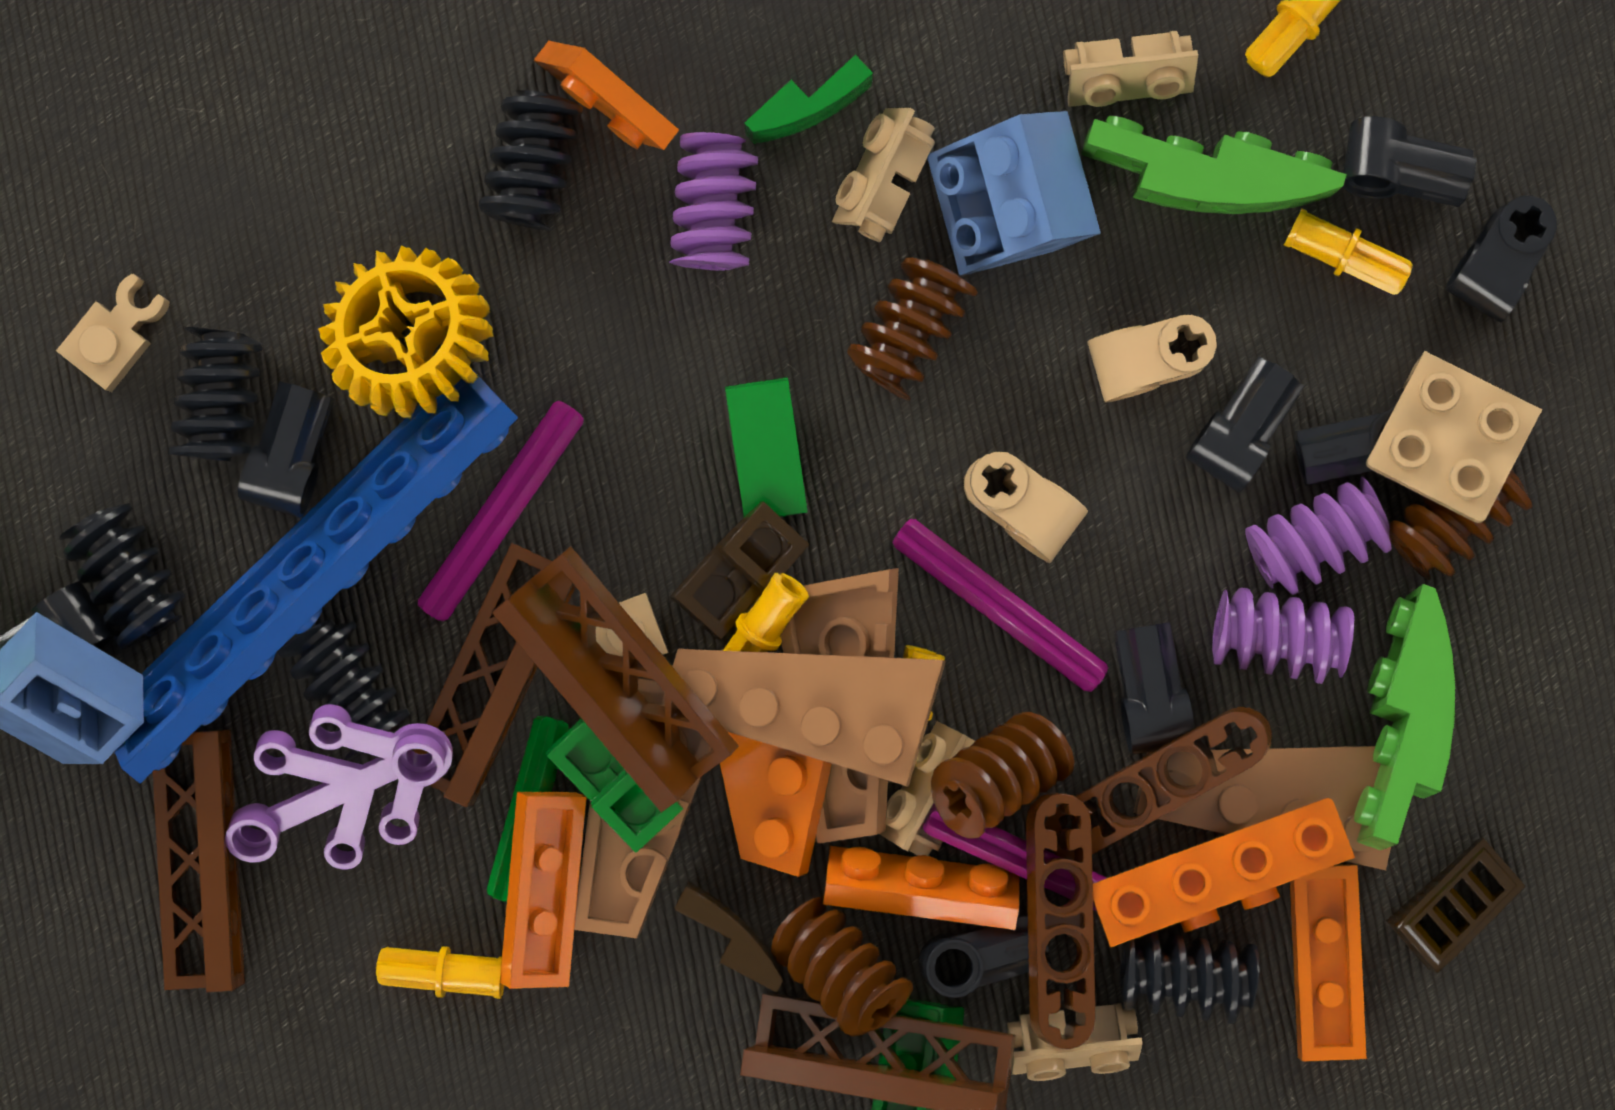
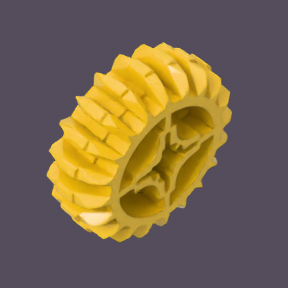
M401 245L394 262L386 253L376 251V267L369 271L362 264L353 263L354 274L358 279L351 286L346 282L335 281L336 291L343 298L340 303L323 304L324 313L333 322L318 328L320 338L327 345H330L321 354L324 363L330 369H335L331 374L334 383L341 390H349V397L357 405L365 407L370 403V407L378 415L385 417L395 408V411L402 418L411 419L418 402L427 413L436 414V397L442 394L450 401L459 402V393L454 386L460 379L466 383H474L477 375L469 366L471 362L489 361L488 351L479 342L493 337L492 326L487 320L483 319L490 313V307L483 296L477 295L480 286L470 274L462 275L463 269L455 260L448 257L441 262V258L437 253L428 248H425L417 258L410 248ZM428 292L439 295L446 300L432 305L429 300L423 303L412 304L405 294ZM404 315L414 327L407 326ZM408 328L411 332L408 336L404 337L401 333L404 329ZM398 338H405L408 349L398 340ZM441 343H443L440 349L437 351V353L433 356L435 349ZM379 359L383 364L399 360L406 367L407 372L383 374L368 369L367 364Z

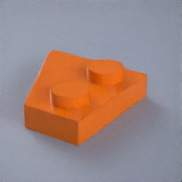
M548 41L535 57L534 61L562 82L560 84L561 88L573 99L588 109L594 106L610 118L611 121L607 125L609 129L633 148L638 149L643 143L664 150L679 131L676 126L585 48Z
M728 732L739 747L731 756L720 763L740 858L797 877L807 874L832 763Z

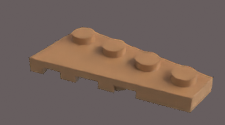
M899 568L804 585L809 597L793 615L780 635L783 653L894 658ZM832 764L816 833L817 843L871 836L885 832L888 780Z
M678 649L672 667L727 732L909 786L946 661ZM665 693L661 703L662 706H665Z
M638 678V691L649 703L661 705L665 693L655 680ZM680 726V741L696 760L712 750L697 730ZM701 777L678 800L683 806V810L637 853L594 811L590 801L574 930L638 938L640 936Z
M1375 746L1269 748L1266 755L1253 767L1158 818L1204 830L1229 834L1319 800L1330 798L1335 804L1355 858L1346 862L1386 870L1391 849L1389 847L1380 851L1357 842L1362 824L1354 821L1356 807L1365 787H1374L1380 763L1373 761ZM1210 749L1216 762L1217 771L1220 772L1226 769L1218 759L1222 754L1231 749ZM1243 749L1246 754L1253 753L1251 749ZM1180 751L1170 756L1167 770L1175 783L1181 786H1192L1200 781L1202 766L1195 755ZM1139 786L1133 813L1141 815L1147 807V798L1145 792Z

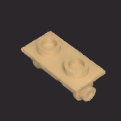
M1177 31L1132 37L1133 57L1124 58L1119 38L1076 42L1075 49L1063 51L1066 76L1070 75L1068 106L1091 105L1102 107L1111 105L1116 101L1150 97L1169 99L1179 94L1192 93L1194 90L1198 51H1193L1190 36L1179 37Z
M885 108L883 114L876 116L864 135L863 147L866 150L856 171L849 173L839 187L836 195V204L839 207L832 222L840 225L860 226L858 230L860 234L877 242L882 241L885 233L892 234L910 193L891 183L896 173L910 182H916L935 143L931 138L935 129L934 126L922 119L913 117L915 110L911 108Z
M936 721L931 733L923 737L909 786L903 785L901 790L896 791L887 802L886 831L880 833V835L902 849L909 850L916 855L929 856L932 849L939 851L943 841L928 835L923 830L925 817L934 804L931 794L933 771L944 760L951 759L961 749L970 747L975 742L973 739Z
M1121 1003L1096 1006L1095 1025L1092 1034L1086 1042L1072 1049L1056 1048L1039 1039L1032 1029L1030 1014L1019 1015V1021L1007 1023L1008 1033L1016 1035L1014 1048L1022 1047V1051L1014 1052L1012 1075L1027 1073L1028 1079L1032 1081L1057 1079L1066 1074L1065 1069L1091 1066V1071L1098 1074L1123 1071L1130 1067L1129 1061L1139 1060L1143 1045L1142 1037L1127 1038V1035L1138 1034L1136 1012L1134 1008L1132 1011L1122 1009ZM1064 1010L1055 1014H1049V1025L1060 1028L1061 1035H1065Z

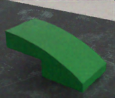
M855 54L809 98L790 80L744 123L745 135L756 144L783 138L810 128L836 114L872 86L873 72Z
M788 377L725 386L744 517L760 502H765L779 516L808 513Z
M582 718L546 750V756L591 801V807L635 853L683 810V806L677 801L661 813Z

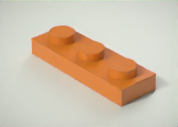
M517 792L500 983L510 989L569 987L586 808V796L577 792Z
M830 846L823 904L1015 930L1019 913V876L992 864L972 865L942 861L926 855L912 857L875 852L865 847L844 848Z
M1337 864L1290 881L1298 1058L1302 1062L1367 1059L1358 865Z

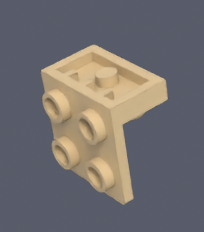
M1424 351L1412 368L1403 386L1404 390L1371 451L1366 465L1369 469L1476 523H1481L1489 514L1542 409Z

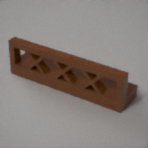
M511 543L426 722L427 725L440 729L449 710L454 727L442 732L447 737L457 734L464 754L452 779L442 776L429 786L444 792V798L466 808L474 805L538 670V666L517 642L508 660L490 666L481 643L487 628L500 623L496 617H493L494 614L492 612L498 607L502 596L506 600L512 595L508 583L519 560L539 570H542L552 562L514 543ZM561 571L548 584L565 604H569L576 586ZM476 653L481 669L466 674ZM503 669L496 684L493 673ZM484 676L491 694L489 701L480 718L462 723L454 700L461 684ZM476 727L469 741L465 730ZM422 749L413 750V752L420 755L429 753Z
M571 546L492 612L661 813L676 803L698 778L731 756L739 747ZM561 571L565 573L580 591V607L565 604L548 584ZM596 626L613 630L623 642V656L605 652L596 641ZM638 676L656 681L665 692V706L649 703L638 691ZM680 726L697 730L712 750L696 760L680 741Z
M231 729L193 732L181 744V746L193 745L195 782L188 789L170 774L169 765L161 770L153 771L164 990L206 988V992L233 991L245 984L238 858L228 850L225 842L231 817L235 813ZM171 788L181 796L173 806L171 805ZM188 803L196 810L198 846L192 853L173 837L172 820ZM174 852L184 860L176 871ZM191 867L200 874L202 909L196 916L177 901L176 883ZM178 916L188 924L180 934L178 933ZM195 930L203 937L205 973L181 975L179 947Z
M768 992L762 994L756 1044L744 1049L740 1073L742 1076L933 1110H1006L1016 1039L1015 1034L895 1014L882 1028L898 1031L888 1039L884 1038L879 1029L869 1032V1036L877 1047L860 1060L844 1058L829 1037L832 1032L839 1028L837 1019L826 1028H823L815 1017L835 1019L823 1011L819 1001ZM777 1010L799 1013L815 1036L798 1049L772 1045ZM909 1032L923 1034L940 1057L922 1071L907 1069L891 1047V1045ZM939 1037L961 1042L948 1050ZM820 1042L828 1055L809 1052V1050ZM971 1043L998 1047L993 1084L969 1080L954 1059V1056ZM882 1053L891 1066L870 1061ZM945 1064L954 1077L932 1072Z

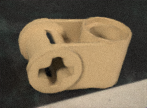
M1180 315L1146 326H1132L1106 333L1087 341L1105 403L1133 397L1157 389L1160 385L1192 377L1200 373L1211 361L1217 347L1216 335L1211 325L1203 318L1194 315ZM1178 332H1184L1186 339L1189 341L1198 339L1201 345L1192 355V362H1186L1183 353L1172 354L1169 349L1177 340Z
M993 452L983 456L968 468L964 476V491L967 499L973 506L1003 527L1016 542L1048 563L1052 562L1088 513L1087 508L1070 493L1052 481L1043 478L1017 457L1007 452ZM1001 468L1007 473L1002 483L1009 489L1008 494L999 492L990 497L984 492L988 481L981 474L983 470L991 473Z

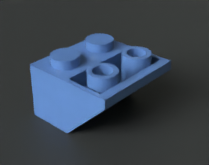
M1067 111L1019 114L929 153L927 157L959 276L1054 252L1101 234Z
M36 612L0 649V729L60 763L103 764L144 723L143 675Z

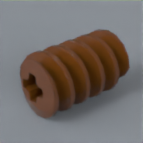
M913 257L905 258L901 265V268L911 282L892 279L888 285L889 292L898 304L889 301H878L875 305L874 311L885 325L865 322L860 330L871 347L851 344L847 350L849 357L864 375L894 395L908 401L911 400V397L901 386V380L908 379L922 382L925 378L913 362L915 358L920 357L935 361L938 357V354L927 339L930 335L949 339L952 335L941 320L942 315L947 314L962 318L965 314L964 309L954 296L958 292L976 297L978 293L973 285L951 270L930 260Z
M1511 469L1489 514L1483 522L1476 523L1423 496L1426 508L1415 503L1405 508L1404 516L1408 525L1397 520L1389 522L1390 540L1406 562L1425 579L1431 580L1429 571L1433 568L1448 577H1452L1456 573L1448 557L1452 551L1467 560H1471L1475 555L1467 538L1474 535L1485 543L1490 544L1494 540L1487 524L1490 518L1509 527L1513 524L1512 517L1506 507L1510 501L1524 510H1529L1533 505L1522 482Z
M1031 712L1018 713L1012 716L1005 724L995 727L988 735L978 738L970 747L961 749L954 757L944 760L934 769L931 778V794L936 810L945 825L956 834L968 839L979 838L985 832V828H994L1003 820L1004 816H1012L1021 808V805L1031 803L1038 797L1039 793L1049 791L1056 784V781H1064L1073 773L1075 763L1072 749L1063 733L1054 723L1039 714Z
M824 897L813 898L800 905L780 924L772 940L771 953L778 964L787 967L794 981L804 984L807 994L812 999L820 1002L823 1011L828 1016L837 1019L840 1029L845 1034L858 1036L877 1030L885 1025L907 1002L913 990L912 982L903 977L892 982L896 973L895 965L887 960L876 963L879 957V949L871 943L860 946L863 939L862 931L854 926L844 928L846 916L841 910L834 909L824 913L826 905L823 904Z

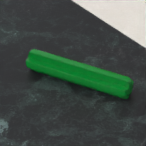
M544 715L537 716L533 720L486 889L487 894L497 900L507 902L517 792H552L558 767L546 756V750L569 730L568 724L562 720Z

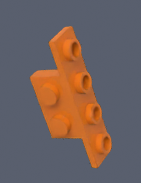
M1325 798L1093 883V903L1109 946L1113 947L1179 922L1184 932L1220 920L1217 908L1238 900L1241 901L1244 910L1266 904L1280 898L1277 886L1353 859L1355 856L1333 800Z

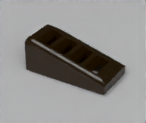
M1480 837L1389 917L1386 922L1427 969L1438 973L1524 889L1525 885L1487 841ZM1478 862L1501 885L1493 894L1489 892L1471 871ZM1460 880L1482 902L1475 910L1453 888ZM1443 897L1463 918L1456 926L1436 906ZM1425 915L1445 935L1437 943L1418 923Z

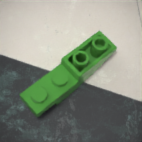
M1108 116L1106 122L1094 119L1080 154L1140 174L1132 198L1165 207L1203 213H1261L1300 207L1333 196L1343 187L1347 175L1332 170L1333 162L1318 154L1297 151L1295 157L1271 150L1272 142L1253 133L1238 131L1234 137L1224 135L1215 146L1212 157L1202 154L1204 147L1193 140L1179 136H1168L1166 142L1143 135L1144 127L1142 125L1117 116Z
M1425 584L1409 593L1405 599L1399 597L1394 603L1386 625V633L1393 635L1387 658L1381 656L1377 660L1367 688L1368 693L1375 695L1370 714L1392 721L1393 725L1392 727L1386 725L1378 737L1373 761L1380 763L1374 787L1366 786L1359 798L1354 821L1362 824L1357 842L1380 851L1398 844L1413 795L1425 799L1441 792L1450 758L1455 718L1453 654L1446 619L1436 588Z

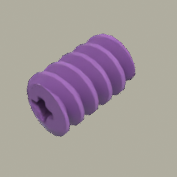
M706 132L686 133L680 136V147L694 155L683 157L678 161V172L692 180L678 184L675 188V196L690 206L675 210L673 212V222L689 231L677 233L671 237V248L686 256L674 259L669 263L686 268L718 271L749 265V258L732 251L733 244L749 241L752 233L735 226V219L754 214L753 207L737 200V194L756 190V182L739 175L740 168L758 165L759 158L741 150L742 143L746 142L745 139L729 134Z
M1360 477V491L1349 482L1338 486L1336 492L1337 502L1326 493L1316 496L1313 502L1314 513L1302 503L1292 507L1290 512L1291 524L1279 514L1268 518V535L1257 525L1245 528L1246 539L1260 574L1271 589H1273V584L1280 582L1291 595L1299 593L1297 573L1301 571L1314 584L1321 583L1320 563L1325 560L1338 574L1345 572L1343 552L1347 550L1360 563H1365L1369 561L1366 542L1371 539L1384 553L1392 550L1390 527L1386 514L1375 491L1365 478Z
M1239 588L1230 602L1228 592L1225 589L1219 602L1213 630L1212 652L1214 664L1221 665L1229 650L1234 649L1237 650L1239 669L1247 670L1254 655L1261 654L1265 674L1271 675L1282 658L1287 659L1289 678L1297 679L1306 663L1313 666L1315 683L1323 684L1331 668H1336L1339 678H1341L1347 669L1354 634V613L1349 607H1339L1330 619L1326 603L1314 602L1305 615L1304 605L1301 599L1296 597H1289L1281 610H1279L1276 595L1269 592L1264 593L1254 607L1253 595L1250 589Z

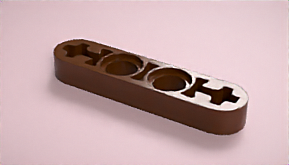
M1237 707L1228 710L1075 795L1076 798L1084 803L1090 815L1098 809L1096 804L1090 799L1097 797L1101 814L1105 818L1091 827L1092 854L1257 764L1266 755L1272 741V731L1265 717L1252 708ZM1235 722L1241 730L1251 726L1257 735L1250 743L1253 753L1246 754L1241 747H1235L1219 757L1218 761L1226 769L1220 772L1217 771L1213 753L1199 738L1205 735L1208 736L1209 745L1212 748L1223 742L1232 733L1229 723ZM1182 751L1189 752L1197 757L1202 766V777L1197 784L1181 786L1173 781L1167 770L1168 760L1172 754ZM1131 782L1140 786L1145 792L1147 807L1141 815L1126 816L1115 807L1113 791L1118 784ZM1058 806L1055 815L1047 818L1045 829L1053 830L1057 835V851H1052L1064 859L1074 860V850L1061 849L1060 834L1061 830L1068 824L1065 814L1061 813L1060 806ZM1106 821H1107L1112 827H1114L1115 830L1109 832L1108 829H1107V823H1106Z
M1049 793L1040 796L1032 803L1026 818L1030 1021L1032 1029L1039 1039L1056 1048L1072 1049L1079 1047L1089 1039L1095 1025L1091 819L1089 810L1075 796L1063 793ZM1056 804H1060L1062 814L1071 815L1072 827L1061 830L1060 843L1062 850H1074V861L1056 857L1044 860V849L1057 851L1056 832L1045 829L1044 825L1045 817L1055 815ZM1063 868L1070 872L1074 878L1076 885L1075 893L1072 899L1065 905L1055 906L1045 896L1044 883L1051 872ZM1067 934L1076 944V959L1068 969L1055 971L1046 961V946L1056 935ZM1048 979L1066 984L1077 981L1076 991L1064 988L1065 1008L1076 1011L1077 1015L1076 1022L1066 1024L1065 1035H1061L1060 1028L1049 1025L1048 1022L1049 1014L1058 1013L1061 1007L1060 991L1054 989L1046 990Z

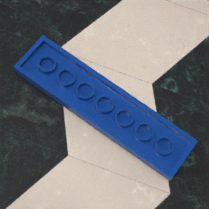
M477 373L474 383H466L460 379L454 386L459 393V402L450 401L444 394L436 397V414L427 413L419 405L414 410L411 419L405 418L142 673L144 723L115 751L121 769L141 784L154 770L158 771L168 766L179 753L181 744L200 725H207L218 718L224 711L228 698L248 679L252 680L262 675L272 664L275 653L294 634H301L312 627L318 620L322 607L341 589H346L356 584L366 573L369 562L388 543H395L406 536L413 527L416 516L435 498H441L450 493L459 483L462 472L481 453L490 452L501 444L508 434L509 426L518 417Z

